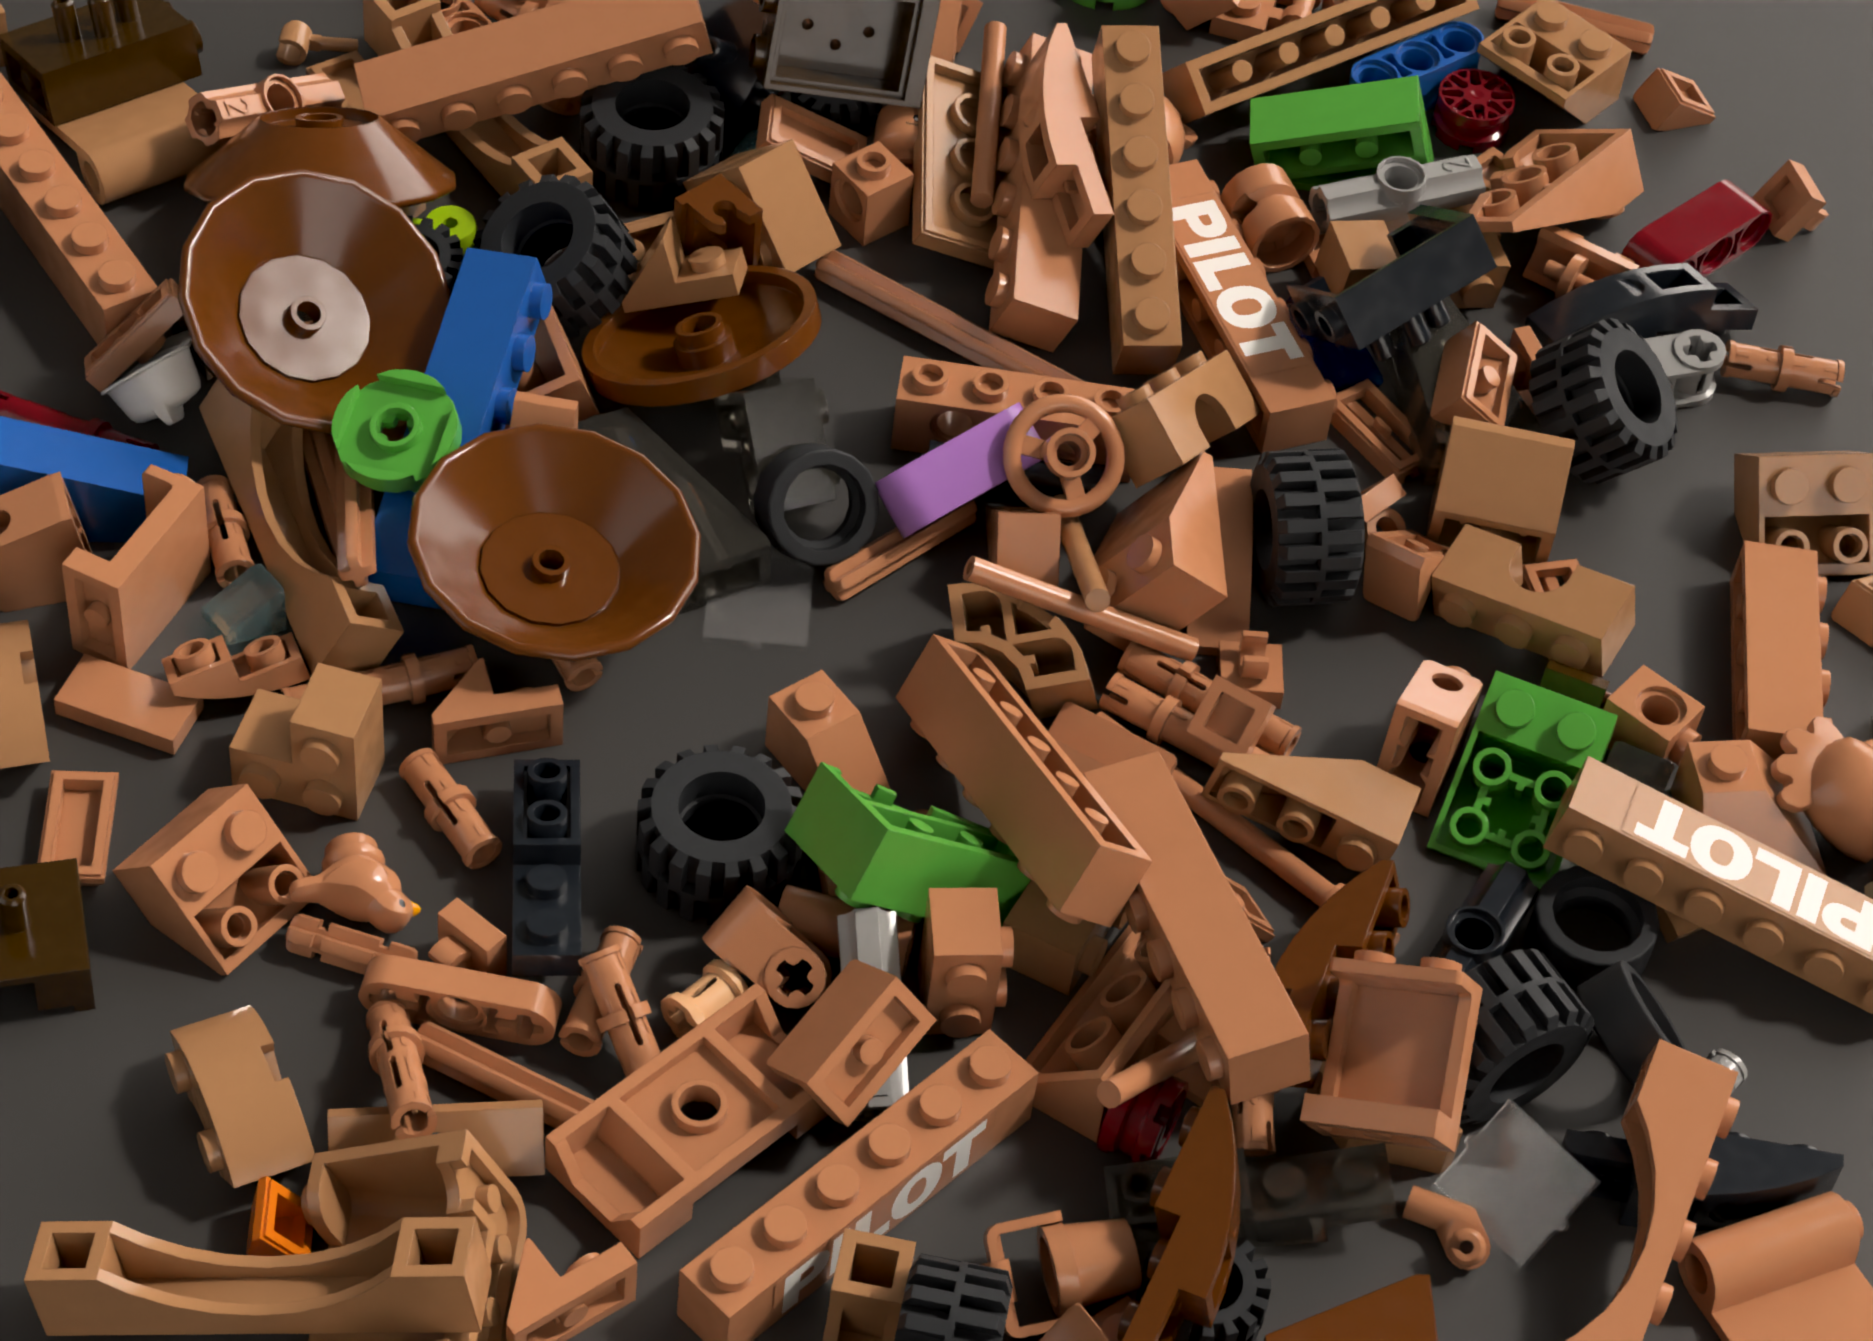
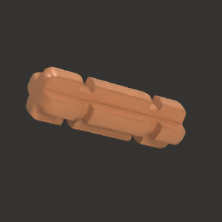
M302 913L294 916L285 938L286 949L291 953L311 959L315 956V953L321 954V962L363 975L369 961L380 955H396L418 960V951L413 947L394 941L387 947L383 945L384 938L335 923H331L329 928L322 927L324 920Z

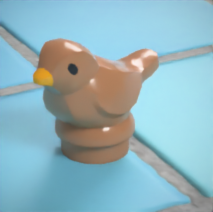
M351 832L333 838L324 850V858L321 862L322 873L295 880L289 887V896L293 902L319 903L349 920L370 922L376 929L384 933H397L403 930L410 919L421 912L420 906L402 893L400 880L397 874L385 865V857L382 851L378 849L377 842L369 835Z

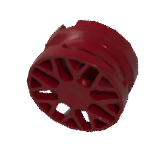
M1475 68L1459 69L1448 74L1440 83L1438 98L1433 111L1431 125L1436 126L1435 136L1445 145L1457 151L1460 145L1473 147V154L1484 153L1491 147L1499 148L1506 139L1510 120L1509 116L1513 113L1516 96L1512 87L1502 77L1485 70Z
M1139 1060L1134 1061L1132 1065L1138 1063ZM1171 1076L1115 1108H1108L1098 1136L1097 1148L1105 1153L1113 1152L1119 1148L1120 1152L1132 1157V1165L1147 1172L1151 1171L1163 1153L1176 1126L1187 1096L1188 1082Z

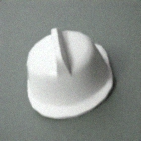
M183 331L167 338L161 349L146 363L140 364L135 361L108 388L100 392L101 395L108 394L135 423H145L160 418L165 424L170 426L182 420L185 415L183 404L191 399L201 388V380L189 349L192 343L189 331Z

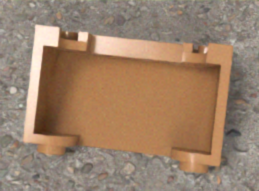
M468 1129L314 1153L308 1183L303 1188L301 1195V1207L305 1220L315 1228L317 1233L328 1244V1249L345 1246L376 1234L402 1217L476 1216L492 1275L481 1332L309 1334L308 1341H506V1322L526 1240V1210L522 1197L515 1185Z

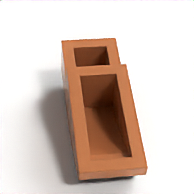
M1214 467L1228 598L1184 627L1185 634L1199 639L1197 654L1216 656L1219 640L1240 642L1242 631H1249L1253 548V495L1250 486L1252 469Z

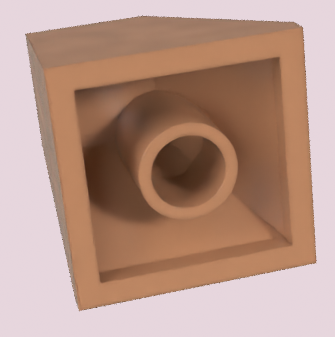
M1751 740L1687 743L1670 789L1673 799L1827 876L1811 824L1804 812L1792 813L1781 809L1776 803V796L1784 787L1771 775V764L1775 761L1771 756Z

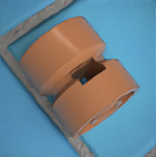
M1272 163L1250 166L1236 174L1225 185L1221 193V202L1231 219L1235 218L1239 222L1246 245L1253 257L1261 260L1265 272H1279L1290 269L1302 262L1314 250L1319 241L1320 229L1282 167Z

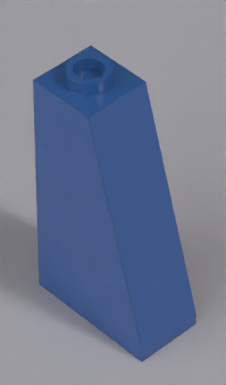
M0 416V495L47 475L61 472L88 542H127L146 520L142 473L150 464L172 473H180L187 476L188 456Z

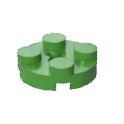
M388 370L377 374L379 381L370 383L361 390L357 384L343 396L332 419V437L345 473L350 478L377 491L396 493L410 490L416 493L439 459L460 447L462 426L454 402L446 394L445 388L436 379L414 370ZM399 420L407 421L410 434L401 440L389 441L388 437L382 433L384 428L394 429Z

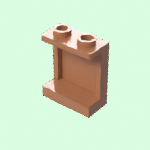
M150 464L142 473L146 520L115 557L108 561L76 547L62 563L73 649L128 669L133 668L211 572L204 486L195 483L183 474L172 473L153 464Z
M1356 950L1353 959L1331 957L1329 972L1339 979V989L1320 1095L1304 1094L1300 1121L1324 1136L1455 1153L1483 988L1466 973L1462 972V964L1445 958L1422 957L1420 965L1413 966L1395 964L1396 958L1394 956L1373 950Z

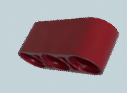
M1724 179L1643 227L1629 240L1621 255L1634 260L1635 264L1639 265V268L1660 264L1688 263L1703 277H1706L1755 246L1768 230L1772 221V213L1733 182Z

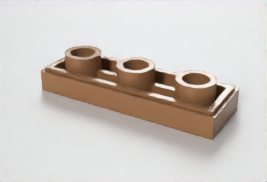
M542 1099L432 1104L438 1118L437 1127L433 1133L468 1129L507 1177L545 1175ZM388 1106L328 1109L327 1111L328 1151L400 1140L395 1135L396 1129H391Z

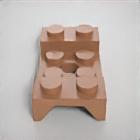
M755 983L546 1135L545 1168L627 1249L640 1259L692 1219L693 1203L787 1132L795 1139H798L827 1117L828 1114L800 1085L775 1074L766 1064L768 1058L788 1035L782 1030L766 991ZM692 1101L708 1102L717 1109L718 1113L708 1120L697 1121L686 1117L680 1109Z

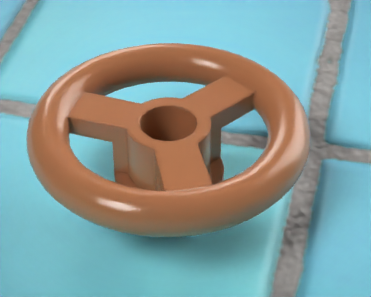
M1054 394L1030 403L1014 418L1005 436L1003 465L1008 482L1016 495L1025 504L1040 513L1057 512L1061 514V518H1071L1097 509L1114 493L1124 470L1125 450L1117 425L1099 405L1077 395ZM1065 412L1085 418L1078 428H1063L1052 434L1047 440L1026 435L1037 421L1050 414ZM1100 433L1106 447V466L1099 482L1085 494L1080 476L1089 471L1094 464L1096 448L1093 439ZM1060 444H1067L1074 450L1075 461L1071 466H1066L1058 460L1057 449ZM1021 455L1045 461L1047 468L1060 478L1065 499L1052 498L1038 491L1030 483L1023 470Z

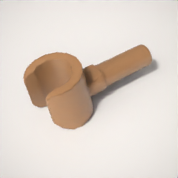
M292 20L286 23L281 30L279 36L280 44L276 56L281 63L296 66L305 61L308 50L318 52L321 50L337 52L358 51V39L312 34L310 27L304 22Z

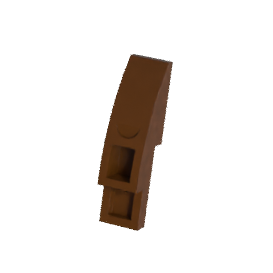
M1380 860L1333 894L1294 936L1275 966L1277 975L1309 1033L1310 1080L1290 1087L1312 1089L1322 1061H1326L1339 989V979L1329 972L1331 957L1353 959L1356 950H1373L1394 956V939L1397 930L1407 926L1410 914L1409 892L1406 888L1399 887L1394 860Z
M1211 1085L1201 1108L1192 1106L1189 1109L1179 1134L1178 1143L1182 1147L1173 1167H1162L1155 1179L1150 1195V1206L1155 1208L1161 1238L1156 1243L1148 1263L1147 1277L1151 1280L1141 1301L1132 1299L1122 1315L1117 1333L1119 1341H1174L1184 1319L1210 1329L1213 1325L1232 1269L1240 1224L1241 1185L1233 1121L1225 1089Z

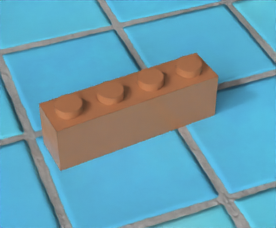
M1744 540L1730 578L1733 740H1751L1776 760L1782 754H1786L1781 748L1780 740L1787 730L1801 728L1806 731L1812 719L1824 717L1823 707H1825L1828 701L1831 686V673L1829 670L1822 669L1821 662L1826 654L1829 640L1828 623L1820 622V613L1823 611L1827 595L1826 577L1818 576V554L1815 550ZM1824 717L1833 724L1831 718Z

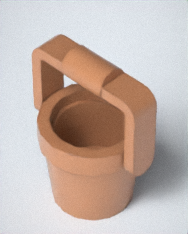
M1061 1210L990 1225L983 1235L988 1262L981 1265L1008 1270L1013 1286L1004 1332L1013 1338H1025L1043 1334L1056 1323L1069 1307L1076 1303H1080L1085 1308L1140 1289L1142 1276L1139 1255L1131 1227L1125 1218L1062 1224L1060 1222L1063 1221ZM1038 1226L1037 1245L1042 1275L1051 1306L1057 1318L1019 1326L1014 1302L1018 1301L1009 1258L1005 1259L1000 1234Z

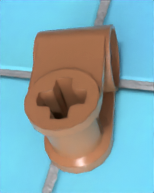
M748 885L743 888L702 936L703 941L715 954L733 969L737 970V972L748 977L752 982L757 983L766 991L767 995L783 1007L799 1009L816 1002L832 983L833 970L831 962L825 953L796 929L789 918L772 902ZM805 960L812 967L807 978L814 986L812 990L803 986L792 991L786 985L791 974L784 966L786 962L794 966Z

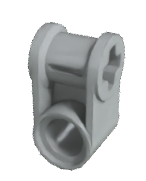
M1690 329L1682 333L1644 338L1658 357L1668 377L1676 408L1699 407L1707 404L1713 398L1716 388L1713 376L1714 371H1717L1723 365L1726 355L1725 344L1718 336L1702 329ZM1690 346H1692L1690 354L1688 355ZM1699 381H1701L1700 386H1699V389H1698V391H1697L1698 383H1699Z

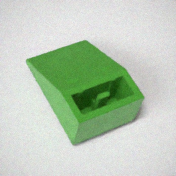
M1496 670L1427 848L1485 870L1489 863L1498 865L1508 861L1526 870L1530 880L1540 891V888L1559 871L1564 859L1543 848L1561 799L1588 756L1603 762L1614 733L1618 715Z

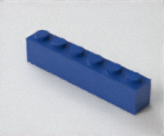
M468 247L466 249L424 373L436 379L445 388L446 394L454 402L462 426L460 447L483 433L503 430L505 425H510L514 398L522 373L529 372L534 363L536 352L534 336L539 321L547 319L552 306V286L550 283H546L537 257ZM406 427L403 438L410 434L408 427ZM410 490L396 493L384 492L375 519L377 572L368 576V582L384 585L390 601L442 609L424 591L407 547L412 498L416 493Z

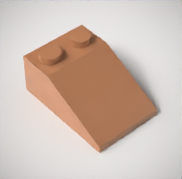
M1203 451L1116 515L1094 555L1110 595L1109 606L1180 631L1228 598L1213 456ZM1084 624V629L1122 651H1125L1131 643L1130 640Z

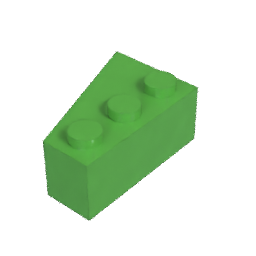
M1418 75L1250 99V148L1254 164L1272 163L1282 167L1295 189L1310 191L1311 187L1376 174L1378 164L1383 159L1391 156L1409 157L1420 164L1434 162Z
M823 762L820 763L784 831L835 883L837 887L834 892L842 901L854 908H870L873 905L887 908L891 911H896V915L905 920L920 923L923 917H925L929 888H997L1000 923L1003 926V922L1031 879L1018 869L1017 863L1019 860L1009 846L999 841L990 832L989 828L932 805L926 815L909 811L893 804L897 797L894 790L876 784L871 795L852 788L841 777L842 772L840 769Z

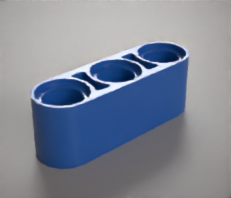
M1451 21L1441 24L1359 60L1351 69L1348 85L1418 75L1424 108L1427 111L1435 107L1440 83L1448 74L1459 69H1478L1481 54L1477 52L1479 43L1484 40V35L1478 28L1465 22Z

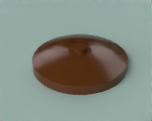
M747 265L748 269L738 296L624 313L621 303L613 314L608 312L600 319L602 323L590 330L584 340L582 358L592 387L605 398L623 404L648 407L694 403L748 387L789 365L815 340L822 323V315L815 290L807 279L793 271L772 266Z

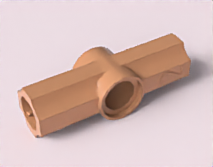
M324 72L292 78L283 74H273L259 83L205 91L192 96L188 100L189 110L185 122L192 138H198L206 146L226 143L258 116L269 111L296 107H342L345 96L339 81L329 79Z

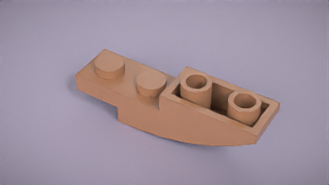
M1057 23L1033 56L1024 78L1018 115L1019 147L1031 199H1052L1068 248H1088L1112 218L1114 212L1111 206L1110 194L1105 189L1095 161L1094 148L1087 138L1089 132L1100 119L1096 98L1091 93L1082 67L1081 55L1074 45L1067 23Z

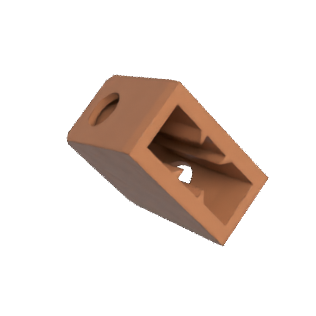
M61 472L47 475L0 495V611L2 612L67 602L62 563L76 547L92 553Z
M1423 660L1399 698L1377 764L1378 768L1421 788L1413 812L1427 818L1463 748L1483 689L1481 681L1472 677L1465 669L1458 666H1444L1432 660ZM1423 742L1431 745L1426 755L1429 757L1426 763H1421L1411 756L1409 748L1413 744Z

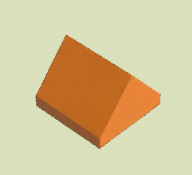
M268 1176L258 1179L250 1213L246 1255L281 1256L311 1253L313 1226L309 1225L304 1218L301 1197Z

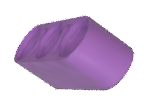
M1020 402L938 446L875 483L878 495L903 539L1008 480L1003 465V445L1012 421L1023 410ZM1032 426L1026 435L1040 439L1034 426ZM1021 455L1023 470L1042 461Z

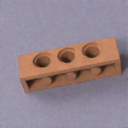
M903 356L896 397L891 449L926 454L928 453L930 440L946 443L1020 402L1024 409L1030 403L1054 394H1072L1086 398L1099 405L1112 417L1121 411L1116 400L1135 389ZM1054 413L1041 418L1033 426L1040 439L1047 440L1052 434L1063 428H1078L1085 418L1072 413ZM1099 433L1093 439L1096 448L1094 463L1104 465L1107 459L1106 447ZM1060 444L1057 449V457L1075 461V452L1069 445ZM1124 467L1120 482L1130 483V476Z

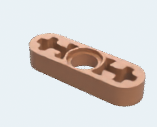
M380 955L371 959L367 965L358 993L360 1002L368 1010L380 1000L396 999L406 1006L405 1012L409 1011L411 1023L422 1025L424 1022H433L450 1031L524 1045H541L549 1042L554 1037L562 1009V1000L559 995L551 988L538 982L396 955ZM454 998L461 999V1000H464V1001H467V1002L459 1001V1000H456V999H454Z

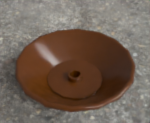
M296 107L269 111L258 116L187 174L184 184V190L206 203H210L248 177L294 169H306L355 180L397 207L403 208L432 202L453 192L456 189V178L452 170L378 114L367 110L345 107Z
M294 169L248 177L207 204L182 246L178 301L195 351L232 396L281 425L332 434L331 426L334 412L343 396L357 384L361 390L366 385L379 381L377 374L394 369H408L425 373L451 292L436 250L401 208L355 180L306 169ZM297 311L308 314L312 318L313 324H306L301 321Z
M537 423L483 433L440 458L412 498L407 547L424 591L463 630L515 655L576 662L629 651L674 622L697 585L699 576L701 535L682 491L644 454L595 431Z

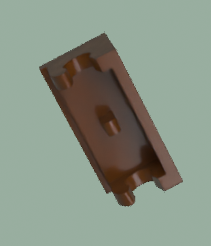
M722 174L714 176L675 198L674 219L685 256L707 246H719L723 250L742 247L747 265H759L763 209Z

